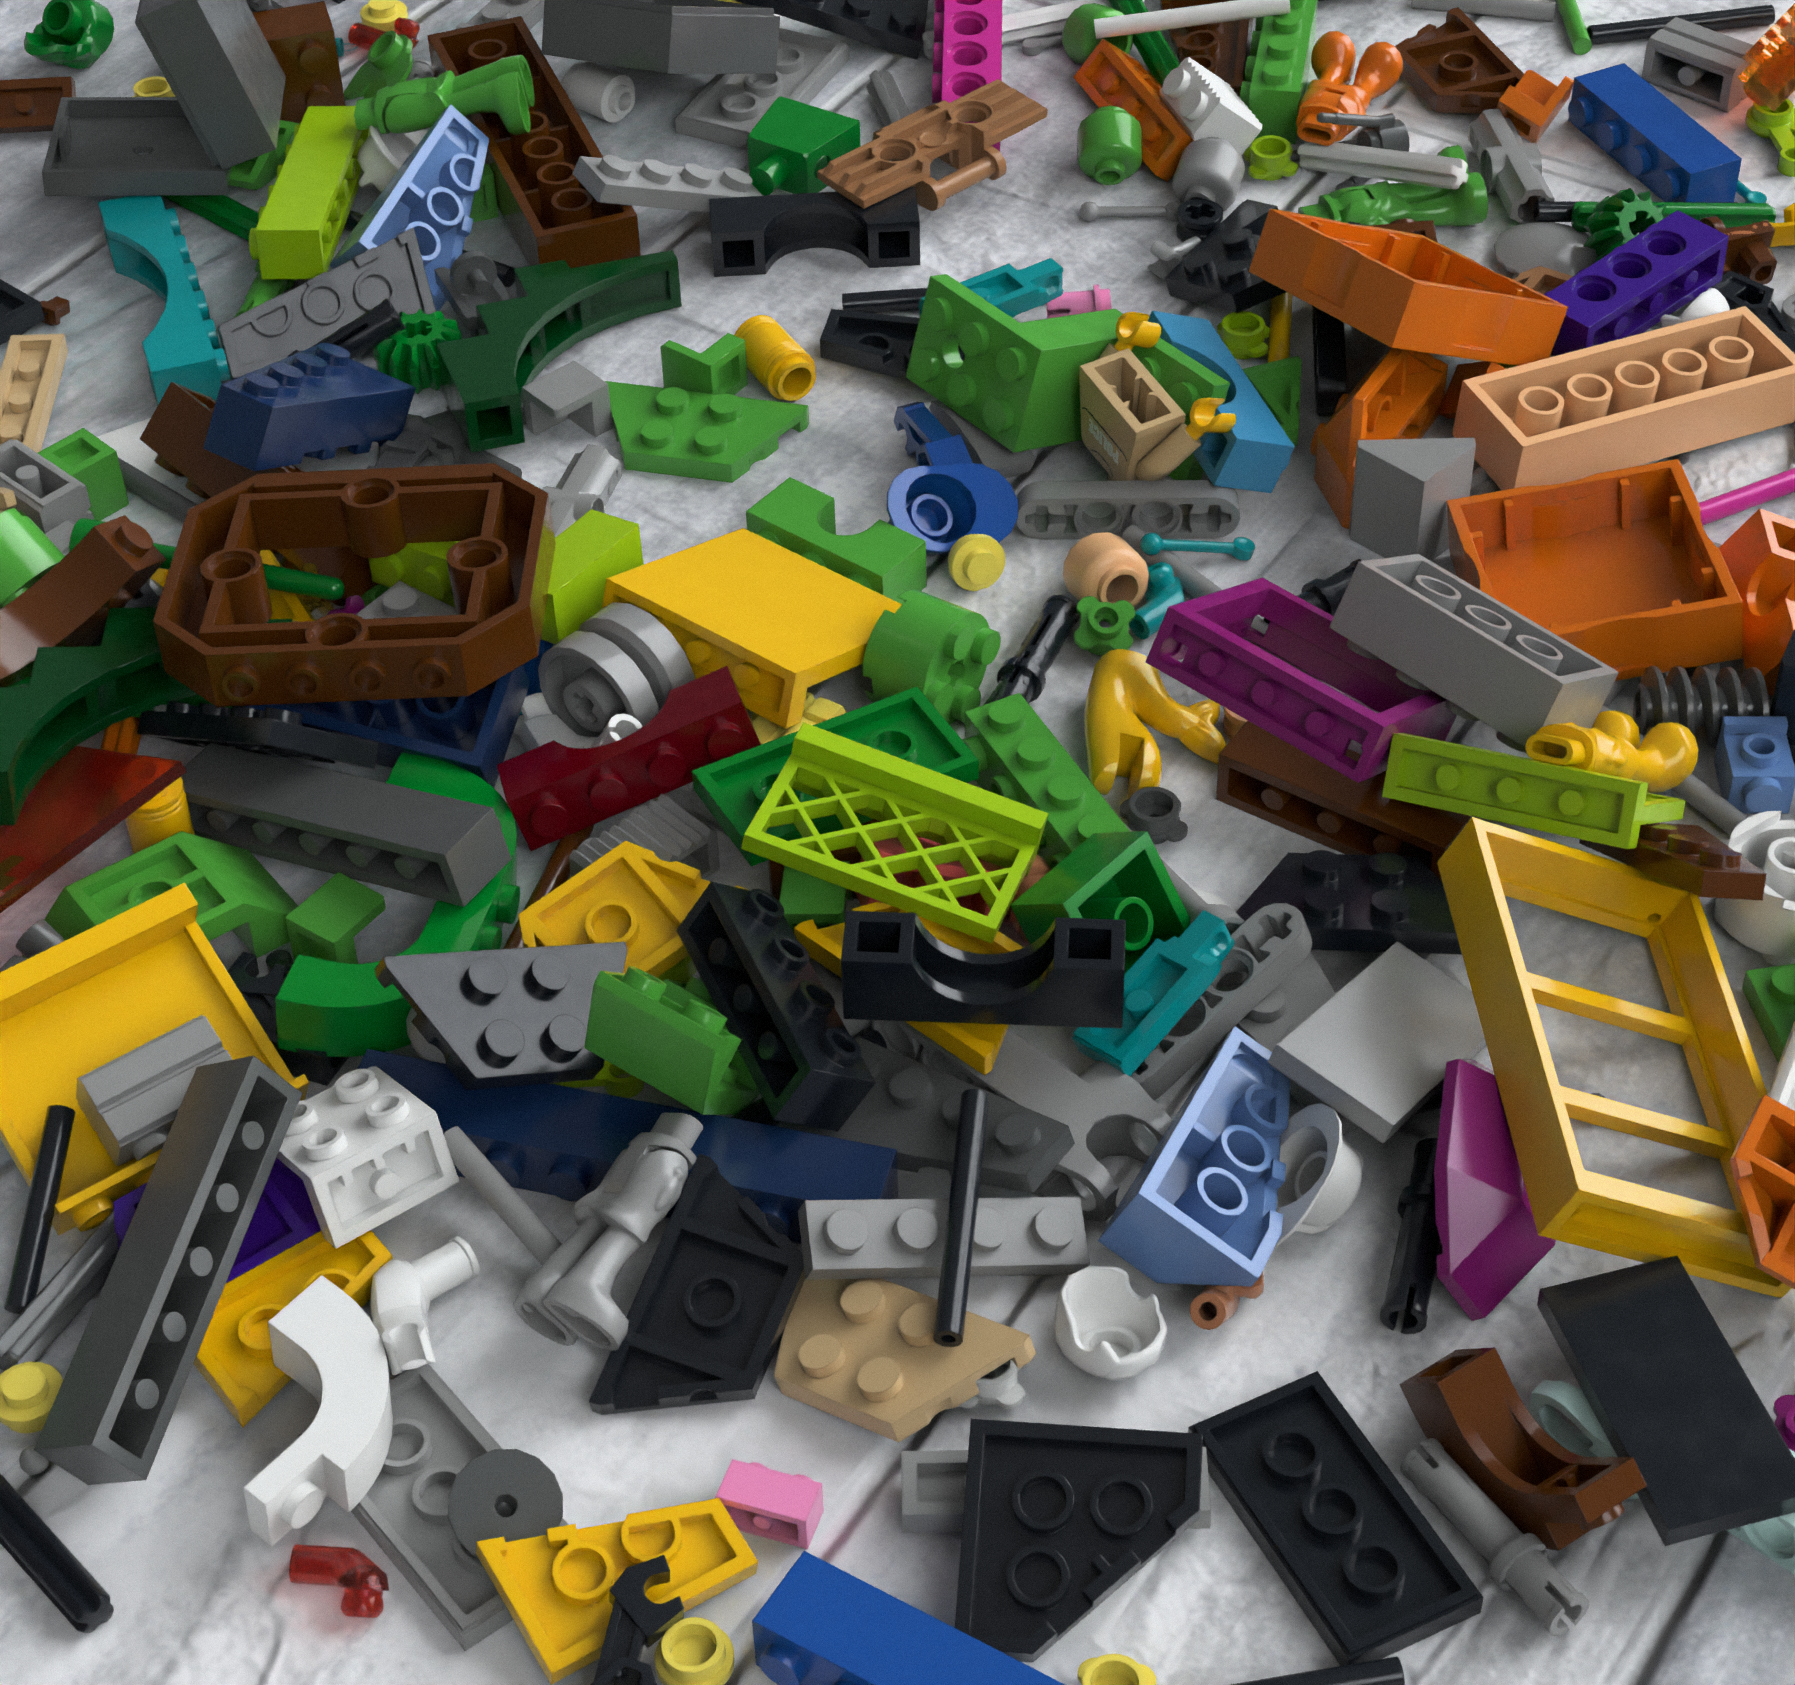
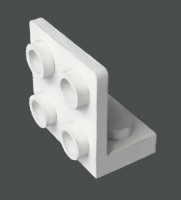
M376 1066L350 1071L342 1075L335 1082L334 1086L307 1100L299 1101L277 1155L281 1162L303 1180L323 1237L336 1249L460 1182L436 1111Z

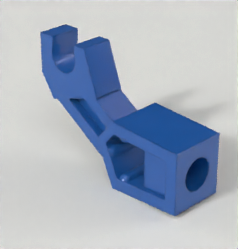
M914 402L897 407L893 420L897 431L905 429L907 436L905 450L908 456L916 454L917 466L972 463L961 434L952 436L926 408L924 402Z

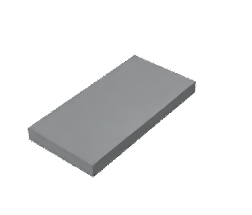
M779 28L776 74H717L675 117L676 133L748 150L747 139L749 133L779 96L809 104L849 61V44Z
M1397 941L1276 1045L1268 1063L1376 1140L1385 1143L1444 1086L1446 1062L1459 1058L1472 1059L1486 1046V1041L1472 991Z
M425 1364L418 1368L405 1370L389 1380L393 1415L389 1451L374 1484L351 1512L463 1650L467 1651L514 1619L479 1558L472 1555L456 1539L448 1519V1495L457 1474L473 1458L491 1450L502 1448L429 1364ZM562 1518V1520H561L559 1526L569 1525V1524Z

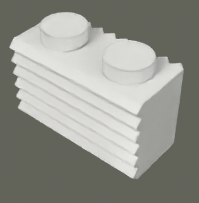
M1190 57L1185 58L1177 68L1167 75L1163 87L1159 90L1162 101L1194 141L1208 137L1222 138L1230 142L1242 156L1262 130L1263 124L1255 118L1252 111L1244 104L1245 102L1230 87L1231 85Z

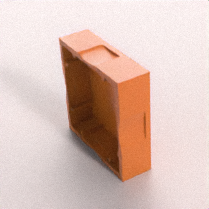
M1269 209L1248 271L1391 348L1516 366L1550 357L1568 306L1515 280L1498 274L1423 235L1350 224L1276 209Z
M1679 459L1596 473L1566 483L1524 486L1447 500L1449 552L1457 577L1619 672L1615 681L1640 677L1649 666H1657L1663 673L1669 672L1675 666H1682L1685 669L1742 659L1743 600L1720 549L1709 539L1703 528L1701 507Z

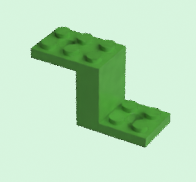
M949 275L930 276L906 378L1013 453L1080 441L1082 437L1079 367L1097 360L1109 343L1116 344L1118 341L1116 323L1123 313L1117 309H1109L1019 323ZM1159 338L1156 345L1152 348L1138 346L1132 348V353L1186 414L1184 424L1189 425L1191 423L1190 410L1196 400L1208 397L1226 399L1230 382L1162 338ZM958 345H960L961 350L965 354L964 362L960 357ZM1192 453L1168 476L1174 480H1201L1204 470Z

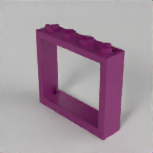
M1263 577L1169 606L1145 661L1147 664L1357 783L1387 770L1393 733H1406L1445 741L1457 716L1446 707L1447 699L1430 689L1421 690L1407 685L1396 676L1397 669L1381 659L1373 660L1363 657L1348 648V639L1329 628L1334 616ZM1256 615H1260L1270 621L1265 634L1251 627ZM1243 638H1247L1248 640H1250V641L1256 643L1257 645H1259V646L1265 648L1266 650H1268V651L1274 653L1275 655H1277V656L1283 658L1284 660L1290 662L1291 664H1293V665L1299 667L1300 669H1302V670L1308 672L1309 674H1311V675L1317 677L1318 679H1320V680L1326 682L1327 684H1329V685L1335 687L1336 689H1338V690L1344 692L1345 694H1347V695L1353 697L1354 699H1356V700L1362 702L1363 704H1365V705L1371 707L1372 709H1374V710H1376V711H1378V712H1380V713H1376V712L1370 710L1369 708H1367V707L1361 705L1360 703H1358V702L1352 700L1351 698H1349V697L1343 695L1342 693H1340V692L1334 690L1333 688L1327 686L1326 684H1324V683L1318 681L1317 679H1315V678L1309 676L1308 674H1306V673L1300 671L1299 669H1297V668L1291 666L1290 664H1288V663L1282 661L1281 659H1279V658L1273 656L1272 654H1270V653L1264 651L1263 649H1261V648L1255 646L1254 644H1252V643L1246 641V640L1243 639ZM1352 740L1362 745L1361 750L1363 752L1358 762L1345 755Z

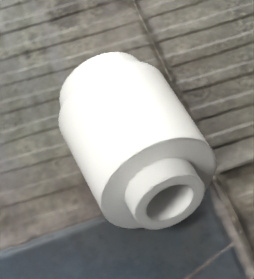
M587 61L573 64L564 76L562 87L573 106L579 110L615 123L622 120L634 106V83L630 77Z

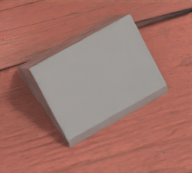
M1475 438L1357 440L1349 525L1350 539L1384 558L1420 554L1433 561L1449 549L1447 500L1470 496L1476 448Z

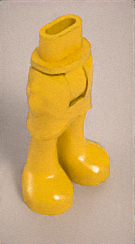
M1602 711L1598 714L1591 729L1577 726L1572 722L1546 725L1540 728L1536 734L1530 736L1525 744L1527 755L1534 760L1647 782L1648 793H1660L1678 786L1692 774L1698 759L1697 742L1689 728L1679 723H1659L1648 731L1640 744L1637 724L1631 716L1621 711Z

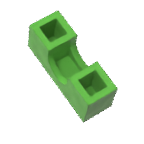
M791 477L746 511L747 530L900 604L906 602L897 598L904 591L911 589L922 591L927 586L925 540L880 519L861 533L836 535L834 498Z

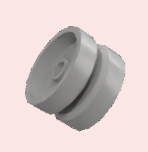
M612 602L600 609L582 623L578 631L564 637L542 655L538 667L540 689L552 714H556L577 735L586 737H599L611 717L616 714L624 713L631 715L645 726L662 709L669 690L695 680V675L686 653L672 633L650 613L632 604Z

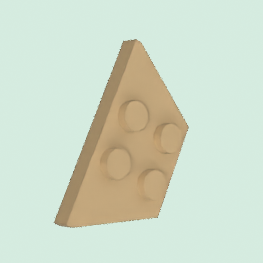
M882 1278L805 1279L783 1330L774 1377L783 1395L900 1442L930 1424L931 1419L939 1412L956 1408L979 1394L976 1380L1009 1360H1012L1019 1369L1033 1359L1036 1351L1029 1334L966 1311L962 1344L956 1347L941 1346L933 1339L937 1299Z

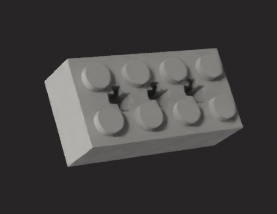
M1420 554L1359 561L1329 628L1348 639L1347 646L1353 652L1369 659L1385 661L1397 669L1396 676L1402 682L1417 689H1430L1447 699L1446 707L1451 712L1468 720L1483 721L1498 731L1496 737L1503 744L1521 752H1526L1525 744L1527 739L1546 725L1572 722L1577 726L1591 729L1619 673Z

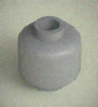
M1208 137L1191 142L1183 150L1174 174L1172 187L1175 196L1181 203L1193 198L1212 200L1218 203L1223 208V211H1226L1234 203L1244 175L1245 165L1243 158L1230 142L1222 138Z

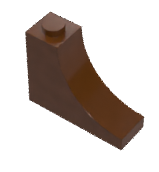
M126 515L94 526L47 574L12 602L0 609V687H7L31 676L38 647H90L105 630L109 608H124L166 560L153 545L151 536L144 528L131 522Z

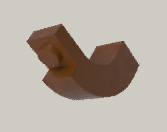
M1495 1347L1455 1350L1399 1384L1426 1438L1437 1439L1444 1447L1446 1453L1523 1534H1535L1546 1546L1545 1549L1559 1551L1590 1530L1615 1520L1625 1510L1621 1502L1647 1486L1634 1457H1584L1567 1450L1552 1439L1535 1421L1523 1404Z

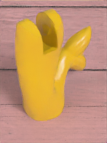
M1125 649L1110 650L1094 666L1085 701L1084 735L1089 780L1100 794L1107 795L1112 788L1116 775L1128 778V799L1142 788L1159 787L1162 776L1160 751L1155 739L1142 722L1164 735L1178 738L1190 751L1218 765L1219 753L1226 746L1223 736L1215 727L1220 716V704L1211 699L1189 706L1179 704L1168 694L1158 669L1145 662L1147 656Z

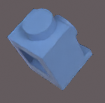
M1723 716L1714 766L1721 796L1744 814H1758L1766 811H1782L1781 814H1789L1795 788V766L1786 735L1788 729L1786 716Z

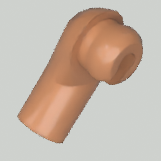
M1263 1271L1252 1287L1205 1285L1201 1294L1194 1298L1190 1304V1315L1195 1325L1206 1330L1215 1329L1235 1314L1239 1306L1240 1297L1258 1298L1264 1290Z

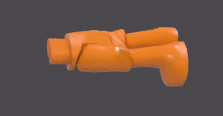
M1329 31L1322 35L1315 43L1311 53L1312 69L1317 79L1310 82L1298 107L1296 120L1298 137L1307 142L1329 146L1334 142L1341 141L1345 136L1354 131L1357 126L1320 123L1317 121V115L1321 112L1366 115L1370 101L1384 95L1397 83L1403 71V60L1396 47L1387 42H1375L1368 46L1359 60L1353 85H1348L1354 73L1356 60L1353 42L1347 35L1339 31Z

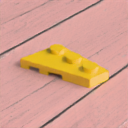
M720 1498L627 1514L624 1521L577 1529L576 1524L548 1528L546 1535L505 1542L504 1537L476 1541V1555L551 1685L600 1659L613 1605L609 1602V1590L626 1568L664 1555L670 1569V1582L650 1587L646 1591L645 1596L656 1604H663L680 1596L684 1612L753 1576L756 1574L758 1560Z

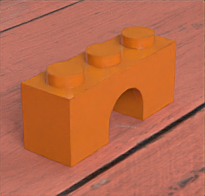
M1759 508L1719 549L1743 600L1742 658L1745 669L1757 667L1765 679L1768 694L1774 696L1781 659L1795 630V521Z

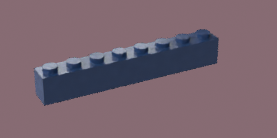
M371 1049L366 1050L357 1068L378 1067L437 1113L443 1134L452 1127H460L511 1187L554 1195L567 1201H578L586 1194L594 1191L622 1150L628 1149L630 1145L627 1144L638 1134L651 1132L660 1115L664 1112L685 1113L696 1118L703 1125L702 1132L691 1148L695 1156L698 1158L700 1153L710 1157L718 1165L719 1173L743 1198L748 1196L766 1215L767 1222L779 1234H785L793 1243L802 1244L798 1210L805 1200L897 1199L898 1197L897 1149L719 1115H702L697 1111L550 1083L466 1090L445 1063ZM455 1166L458 1177L465 1178ZM692 1167L690 1170H688V1176H687V1178H686V1181H685V1183H684V1186H683V1188H682V1191H683V1189H684V1187H685V1184H686V1182H687V1180H688V1178H689V1175H690V1173H691L693 1167ZM678 1200L665 1216L666 1218H671Z

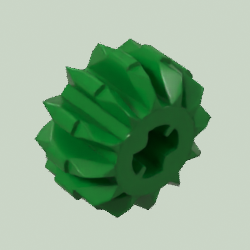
M1631 188L1620 190L1611 197H1605L1596 204V208L1593 209L1594 214L1583 225L1591 234L1583 247L1596 251L1598 256H1596L1594 263L1611 253L1616 247L1622 246L1644 232L1650 225L1664 219L1662 214L1666 204L1654 206L1652 205L1650 191L1640 192L1636 195Z
M419 309L415 314L409 315L399 312V316L406 329L398 331L373 347L377 371L416 387L415 392L417 394L426 388L439 391L441 377L436 344L462 339L456 320L445 319L442 311L424 314L423 310Z

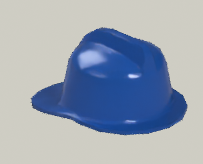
M954 463L917 466L905 469L892 480L887 492V512L890 517L888 523L925 540L926 555L935 556L950 552L951 547L958 539L969 534H985L1000 543L1012 532L1018 519V500L1012 485L998 471L983 464Z

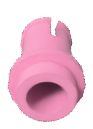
M1099 284L1093 285V290L1063 292V295L1046 303L1047 319L1111 309L1110 289H1099Z

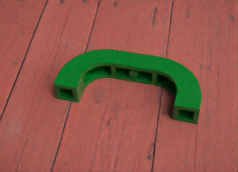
M401 752L386 783L493 807L500 821L501 831L512 859L465 907L437 900L419 938L409 948L395 956L500 949L503 924L514 923L520 903V887L516 886L517 832L514 816L508 804L490 784L464 768L445 761ZM297 955L275 998L278 1048L297 1052L295 1048L326 1051L329 1057L364 1056L367 1049L388 1052L412 1044L407 1035L406 1019L412 1007L394 984L384 988L377 980L374 969L380 961L349 964Z

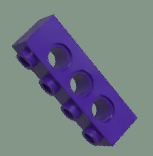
M1676 210L1658 223L1650 225L1644 232L1622 246L1616 247L1611 253L1591 266L1580 270L1575 276L1552 291L1544 293L1543 295L1568 306L1551 355L1557 356L1641 334L1660 322V318L1663 315L1672 314L1701 293L1707 291V289L1722 281L1729 236Z

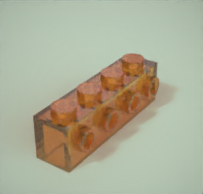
M1795 3L1742 57L1749 65L1737 77L1744 83L1743 90L1753 102L1760 106L1767 105L1773 112L1795 91Z

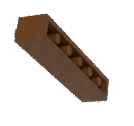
M172 381L140 437L143 443L157 453L154 460L155 463L177 476L187 477L188 480L185 487L206 500L256 474L306 472L297 464L252 471L203 449L216 401L209 396ZM350 546L271 550L273 553H281L283 555L280 564L285 568L339 578L345 586L343 596L335 601H327L341 607L345 606L347 597L354 595L362 597L365 592L378 585V583L372 581L369 559L356 555Z

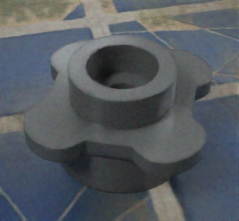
M1142 788L1120 805V816L1127 820L1129 828L1132 831H1148L1153 844H1161L1167 840L1178 842L1187 836L1188 826L1179 817L1181 802L1173 792L1165 788Z

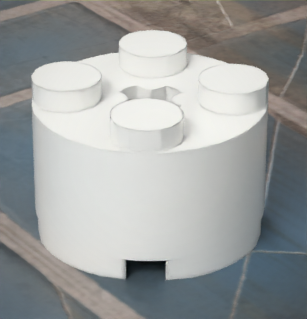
M1766 811L1755 814L1740 822L1732 831L1728 847L1741 853L1745 859L1767 873L1763 900L1716 898L1713 915L1715 921L1723 926L1733 938L1741 944L1760 952L1763 959L1768 963L1781 966L1795 964V820L1780 819L1782 811Z

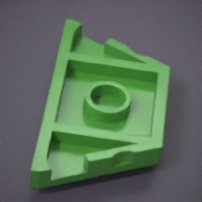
M605 381L609 387L613 431L616 441L620 444V454L626 470L733 483L748 472L753 463L764 460L779 449L778 437L791 428L801 433L809 425L808 405L744 398L733 394L686 391L678 387L661 388Z

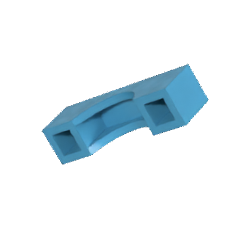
M1152 311L1148 322L1157 323L1161 326L1160 338L1230 382L1225 402L1216 409L1215 416L1221 413H1233L1236 415L1235 425L1226 433L1203 434L1199 438L1201 446L1193 452L1214 486L1272 493L1282 471L1289 464L1295 446L1208 319Z

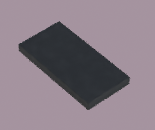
M1678 1256L1539 1290L1537 1306L1617 1457H1634L1647 1484L1645 1488L1637 1492V1495L1665 1546L1795 1512V1458Z
M1318 1371L1188 1427V1433L1203 1434V1447H1206L1209 1475L1340 1666L1383 1659L1481 1613L1484 1598Z

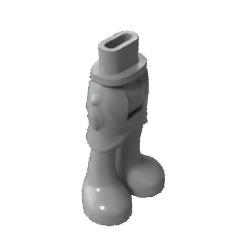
M662 1113L651 1132H642L627 1144L630 1146L628 1149L622 1150L599 1186L576 1202L574 1218L579 1227L529 1277L513 1303L518 1316L532 1329L546 1338L566 1346L574 1345L580 1336L599 1348L609 1351L618 1350L627 1335L629 1321L612 1299L611 1290L626 1261L639 1247L647 1242L652 1229L666 1216L681 1195L688 1176V1170L693 1167L697 1160L691 1148L703 1130V1125L696 1118L685 1113Z

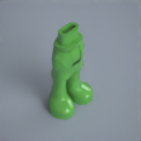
M523 55L501 58L496 62L459 76H455L452 71L448 70L438 77L398 82L390 87L388 85L379 89L376 97L357 100L354 111L356 127L358 130L370 129L369 126L372 125L378 128L381 134L416 132L431 128L445 108L451 104L464 117L478 113H496L509 133L513 135L527 134L530 132L531 127L529 108L535 104L533 80L525 57Z
M1459 145L1446 147L1437 154V156L1460 158L1467 163L1466 155ZM1467 164L1466 173L1469 175L1466 184H1461L1456 190L1409 183H1388L1385 180L1375 184L1342 188L1329 193V195H1320L1318 204L1299 207L1298 213L1345 223L1351 221L1369 226L1389 224L1398 219L1408 218L1415 221L1433 220L1434 226L1463 227L1483 223L1488 213V196L1481 174L1477 171L1469 173Z

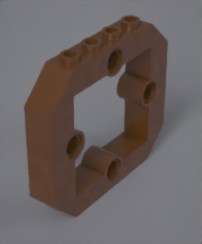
M495 463L256 474L187 511L153 619L165 672L216 707L470 696L538 656L556 545L549 495L544 490ZM460 541L453 545L446 554L455 610L458 615L363 619L352 613H336L326 615L315 621L266 623L271 618L273 612L262 558L259 555L261 550L350 546L356 555L364 558H381L398 553L407 543Z

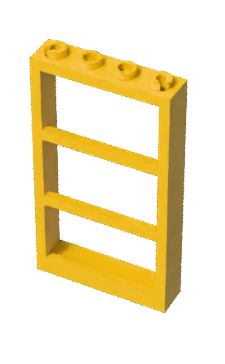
M1472 817L1438 860L1437 864L1538 1235L1643 1263L1678 1256L1689 1275L1782 1298L1792 1287L1755 1266L1730 1163V1158L1759 1099L1763 1095H1767V1090L1699 896L1630 865ZM1505 896L1647 938L1671 1014L1527 972ZM1536 1003L1682 1045L1709 1127L1560 1086ZM1569 1118L1719 1159L1736 1211L1584 1170Z

